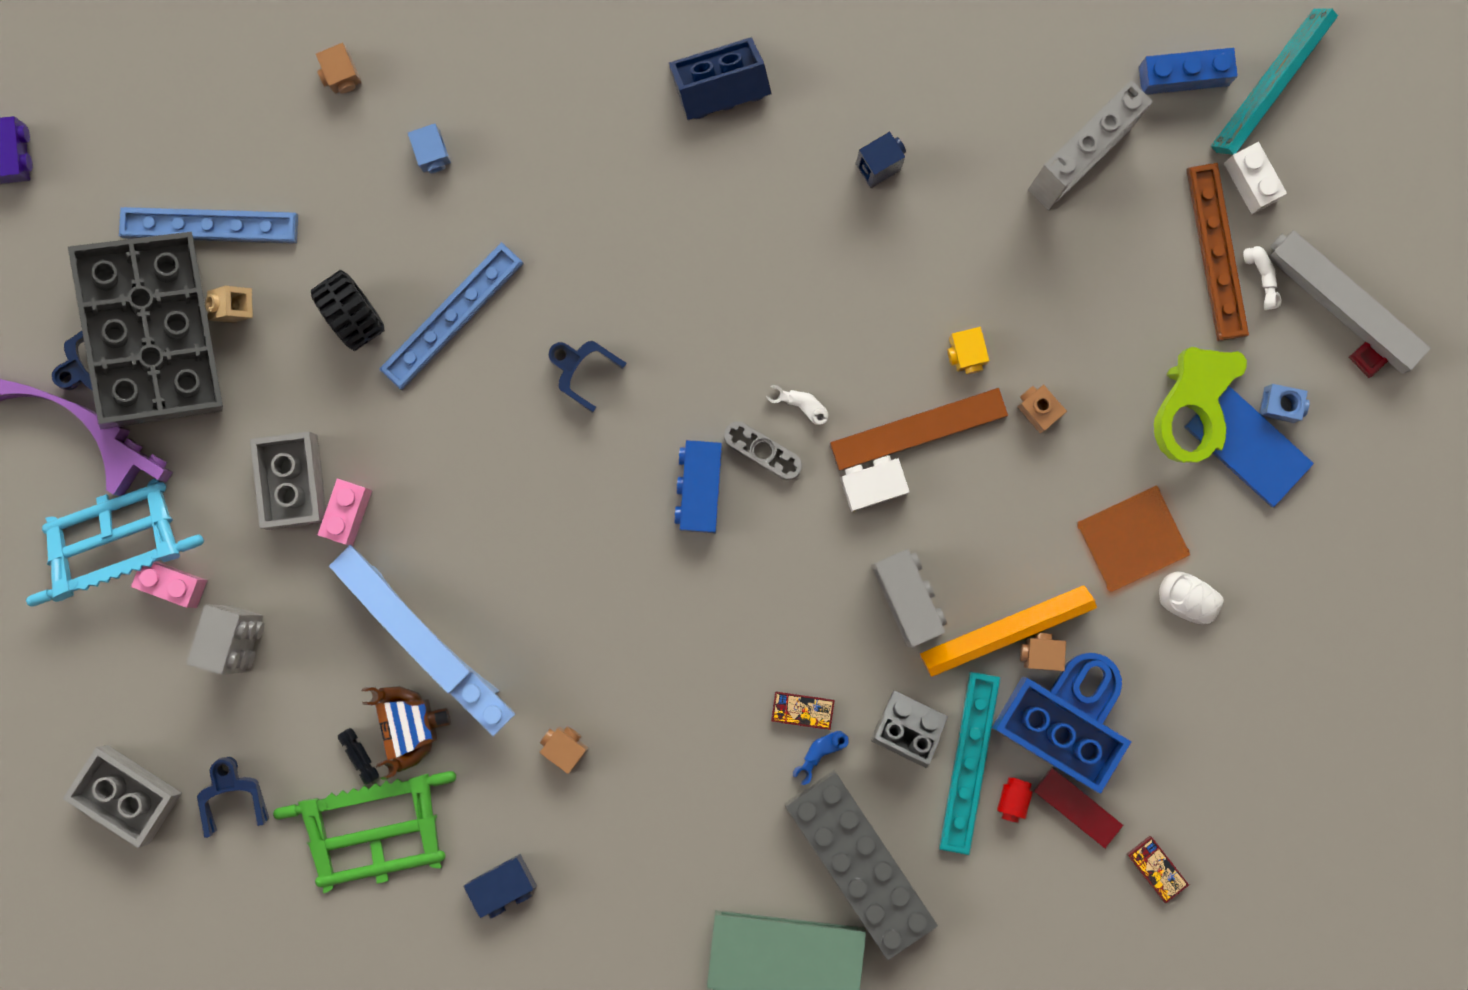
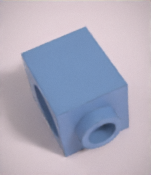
M435 123L408 132L415 157L423 172L436 173L445 169V165L451 163L441 132Z
M1270 384L1264 387L1259 413L1266 418L1291 423L1301 421L1303 417H1306L1309 410L1310 402L1306 399L1308 391ZM1282 397H1286L1291 401L1292 406L1289 412L1281 407L1280 401Z

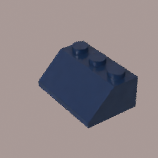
M752 37L669 62L687 120L701 119L710 113L719 110H730L736 105L748 101H759L764 96L772 94L764 61Z

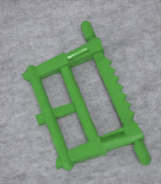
M453 771L433 774L429 777V773L412 777L404 782L397 778L392 784L388 781L384 782L381 786L375 783L370 789L364 785L359 791L355 788L349 793L342 790L337 796L334 793H330L325 799H306L298 801V805L294 804L274 810L273 816L277 820H282L302 814L310 842H307L310 847L318 873L315 884L318 887H323V894L332 890L336 884L376 876L377 883L389 881L388 873L428 864L432 868H442L440 862L445 859V852L439 850L436 827L437 814L433 815L430 786L452 783L456 780V774ZM412 792L417 819L332 838L326 837L321 812ZM420 831L425 853L385 861L381 839ZM370 842L373 864L333 872L330 850Z

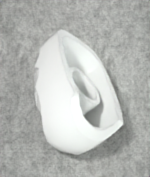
M1175 571L1168 574L1159 588L1160 603L1164 608L1196 624L1204 625L1213 622L1224 603L1220 593L1210 585L1185 572Z

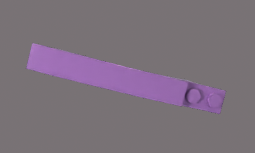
M0 379V401L18 397L49 399L67 408L85 424L100 449L105 466L106 490L111 494L124 495L140 469L160 481L167 482L173 472L165 467L167 462L154 454L148 457L140 452L143 447L127 438L130 433L129 430L123 427L100 430L96 412L37 388Z

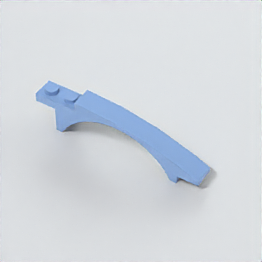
M349 545L329 565L342 582L397 642L492 736H495L511 720L515 713L497 695L499 690L451 651L400 599L384 579L381 572L375 566H372L352 545Z

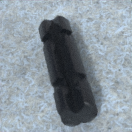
M352 728L346 729L338 735V740L342 746H346L345 752L356 771L359 770L361 772L359 776L363 783L370 784L379 778V773L375 766L372 767L370 765L372 761L361 742H357L356 739L358 737Z

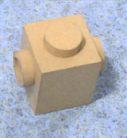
M222 286L207 291L205 308L208 311V320L235 323L253 318L252 288Z

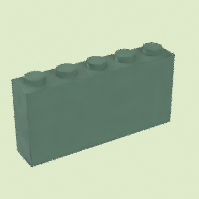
M715 910L707 989L860 990L866 937L865 928Z

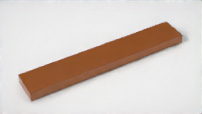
M1218 163L1189 167L1187 169V176L1217 341L1247 337L1249 332Z
M996 388L830 442L838 470L841 471L1007 417L1008 413L1000 389Z

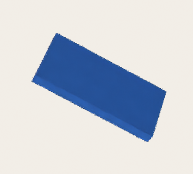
M1228 386L1218 399L1226 423V440L1222 451L1215 449L1213 454L1270 507H1275L1314 463L1235 390ZM1196 413L1184 427L1201 442L1203 438V424Z

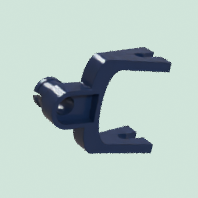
M82 331L65 341L64 351L68 360L58 365L52 372V381L61 389L74 390L83 382L86 387L93 391L90 374L84 367L78 352L79 345L84 342ZM71 375V380L64 383V378Z
M595 341L584 343L578 351L563 342L553 344L549 349L548 356L551 363L563 371L558 383L559 390L593 413L596 406L570 389V381L578 365L592 352L600 353L621 369L627 363ZM557 350L565 352L566 358L564 360H557L554 354Z
M233 757L219 758L211 765L210 777L212 784L205 787L197 795L204 838L211 837L217 831L209 806V799L224 792L247 791L251 793L257 826L264 825L265 821L269 819L259 782L251 777L239 778L237 771L238 763ZM222 764L228 766L229 773L222 768Z

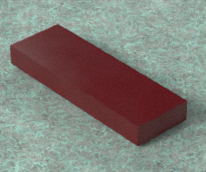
M1052 767L1033 790L1105 849L1124 826Z

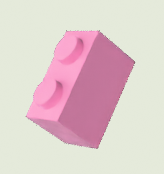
M337 478L317 535L353 546L372 490Z
M156 561L153 562L151 567L143 566L141 571L136 572L131 587L186 608H197L208 580Z

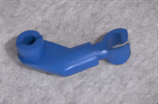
M835 731L813 741L804 758L806 761L803 766H798L794 769L793 777H797L800 771L805 770L806 778L801 784L807 785L812 779L811 771L814 766L817 767L823 756L846 748L849 743L848 736L842 731Z

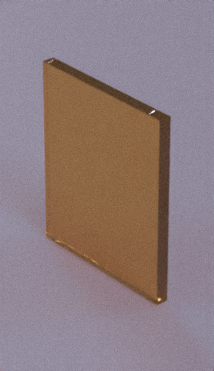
M1157 485L1077 522V527L1085 539L1109 592L1115 591L1190 555L1189 549Z

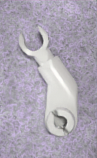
M1254 246V248L1245 249L1243 255L1246 264L1255 263L1262 277V286L1266 293L1264 310L1278 308L1282 303L1279 292H1275L1277 288L1275 267L1264 248Z
M771 385L772 388L778 389L780 392L777 399H771L766 396L767 400L771 403L785 401L788 405L799 406L812 423L822 425L827 422V409L812 394L794 390L787 392L783 391L778 385Z

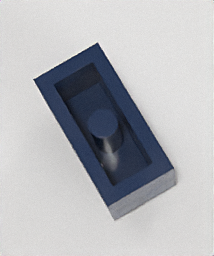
M889 131L859 149L856 165L870 188L901 171L905 159L904 153H906L905 146L899 137L894 138Z
M518 854L468 881L463 887L479 918L488 915L492 919L506 911L504 905L514 900L516 904H520L532 897L531 891L535 889L537 884L521 854Z

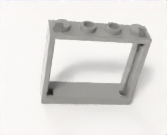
M1131 80L1044 164L1028 191L1049 210L1131 131L1153 101Z

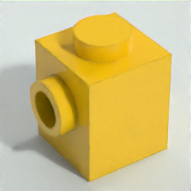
M981 326L950 335L951 348L947 349L951 366L956 365L957 372L965 370L966 375L983 371V365H986L990 360Z

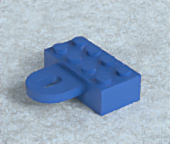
M1083 653L1067 662L1065 671H1061L1050 691L1029 678L1022 677L992 728L1093 791L1101 794L1131 744L1130 740L1103 724L1121 693L1122 679L1119 669L1113 661L1104 655ZM1097 666L1103 672V679L1094 694L1085 697L1080 692V684L1092 667Z

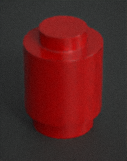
M1008 777L1007 784H1003L997 812L1002 813L1001 819L1014 823H1019L1020 818L1026 819L1033 791H1030L1032 783Z

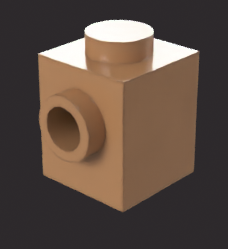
M343 42L316 53L322 68L317 70L324 87L329 86L335 94L338 92L344 94L354 90L357 84L362 83L351 55Z
M1044 384L1038 389L1034 386L1029 388L1020 396L1023 402L1017 406L1039 433L1044 432L1067 412Z
M1036 633L1034 638H1026V644H1021L1020 662H1024V668L1065 671L1066 641L1052 640V634Z
M568 726L565 730L562 727H558L555 732L549 729L542 738L540 744L544 747L539 753L569 774L585 754L588 747L579 741L581 735Z

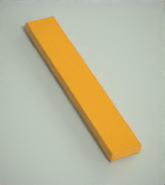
M1083 585L920 653V656L930 676L933 677L1097 608L1093 596Z

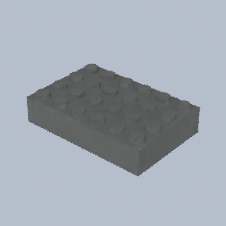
M192 231L68 246L100 430L222 412L223 403Z

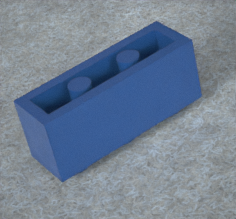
M1224 48L1146 56L1139 65L1141 90L1148 95L1228 87L1238 77L1235 49Z
M686 440V446L680 447L679 465H684L683 477H678L677 494L682 495L681 507L676 506L674 521V524H680V531L716 533L722 443Z

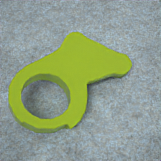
M1189 347L1178 355V365L1168 370L1167 377L1177 382L1166 396L1155 416L1154 435L1159 449L1170 460L1181 463H1194L1210 457L1215 449L1222 451L1226 440V423L1218 399L1236 377L1242 376L1245 373L1247 360L1241 352H1219ZM1182 407L1194 410L1199 415L1203 424L1202 441L1197 449L1192 452L1182 449L1176 443L1172 434L1174 415Z

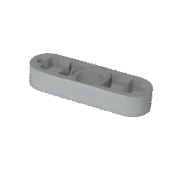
M733 422L727 426L724 437L727 445L782 479L792 480L800 474L802 463L800 458L793 452L745 423ZM739 428H742L744 430L743 436L749 440L751 435L758 437L752 442L749 452L744 450L747 446L745 442L738 440L737 443L732 442L731 430L738 431ZM764 442L770 445L772 453L769 458L759 459L755 455L754 449L757 444ZM777 450L783 452L779 456L783 461L787 462L790 458L794 460L793 466L797 468L795 472L783 473V466L778 462L775 463V467L769 465L774 460Z

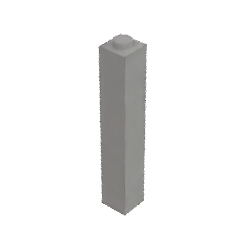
M1293 230L1287 236L1281 234L1270 246L1274 251L1268 257L1278 268L1364 342H1368L1372 349L1383 358L1385 357L1401 374L1411 371L1431 349V347L1296 231Z

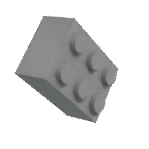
M309 431L250 439L260 528L273 530L322 523L326 506L318 435Z
M906 549L871 565L907 647L917 646L946 633L943 627L947 625L946 618L941 608L935 609L931 598L935 597L929 581H923L919 574V570L923 568L916 553L910 554L909 549Z
M204 605L186 664L221 675L246 672L247 668H251L255 659L256 652L253 651L255 641L260 639L264 630V623L261 622L263 615L230 605Z
M105 745L94 749L64 795L63 800L135 847L140 848L150 844L182 793L111 746Z

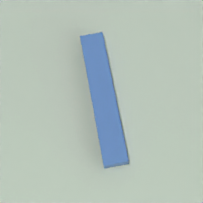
M120 207L119 236L121 238H142L192 231L193 240L297 243L298 214L296 212Z
M501 242L379 370L400 390H403L524 263Z

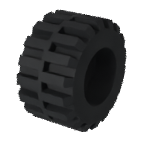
M338 270L311 289V297L316 307L335 334L349 349L357 351L385 331L384 323L348 273Z

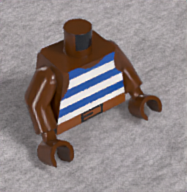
M401 686L379 688V690L374 687H365L361 690L372 693L371 701L362 702V704L376 705L387 760L378 763L376 768L385 765L389 769L388 775L381 777L382 780L393 777L396 772L416 766L431 751L432 742L437 740L435 728L451 725L447 707L431 711L429 700H422L418 692Z

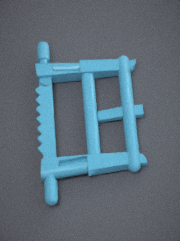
M155 478L148 483L147 487L111 500L105 494L96 498L97 505L58 519L54 516L46 517L47 523L42 526V531L44 534H47V565L51 566L52 589H46L28 596L26 603L28 606L34 607L51 600L55 602L65 600L73 596L76 590L87 591L89 586L98 587L100 582L109 583L111 578L119 579L121 574L130 575L132 570L141 571L143 566L151 567L153 562L158 560L164 563L180 557L179 552H185L201 546L204 543V539L201 535H194L180 540L176 544L170 526L173 519L169 515L163 495L166 485ZM148 498L150 516L112 529V511ZM99 516L101 534L68 546L65 545L63 529ZM153 527L156 549L71 579L69 557Z

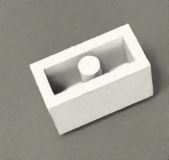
M1259 142L1232 155L1224 163L1251 214L1277 202L1287 194Z
M889 455L874 460V466L863 469L862 465H857L845 470L846 475L842 476L840 480L851 512L906 495L910 492L899 458L891 460Z

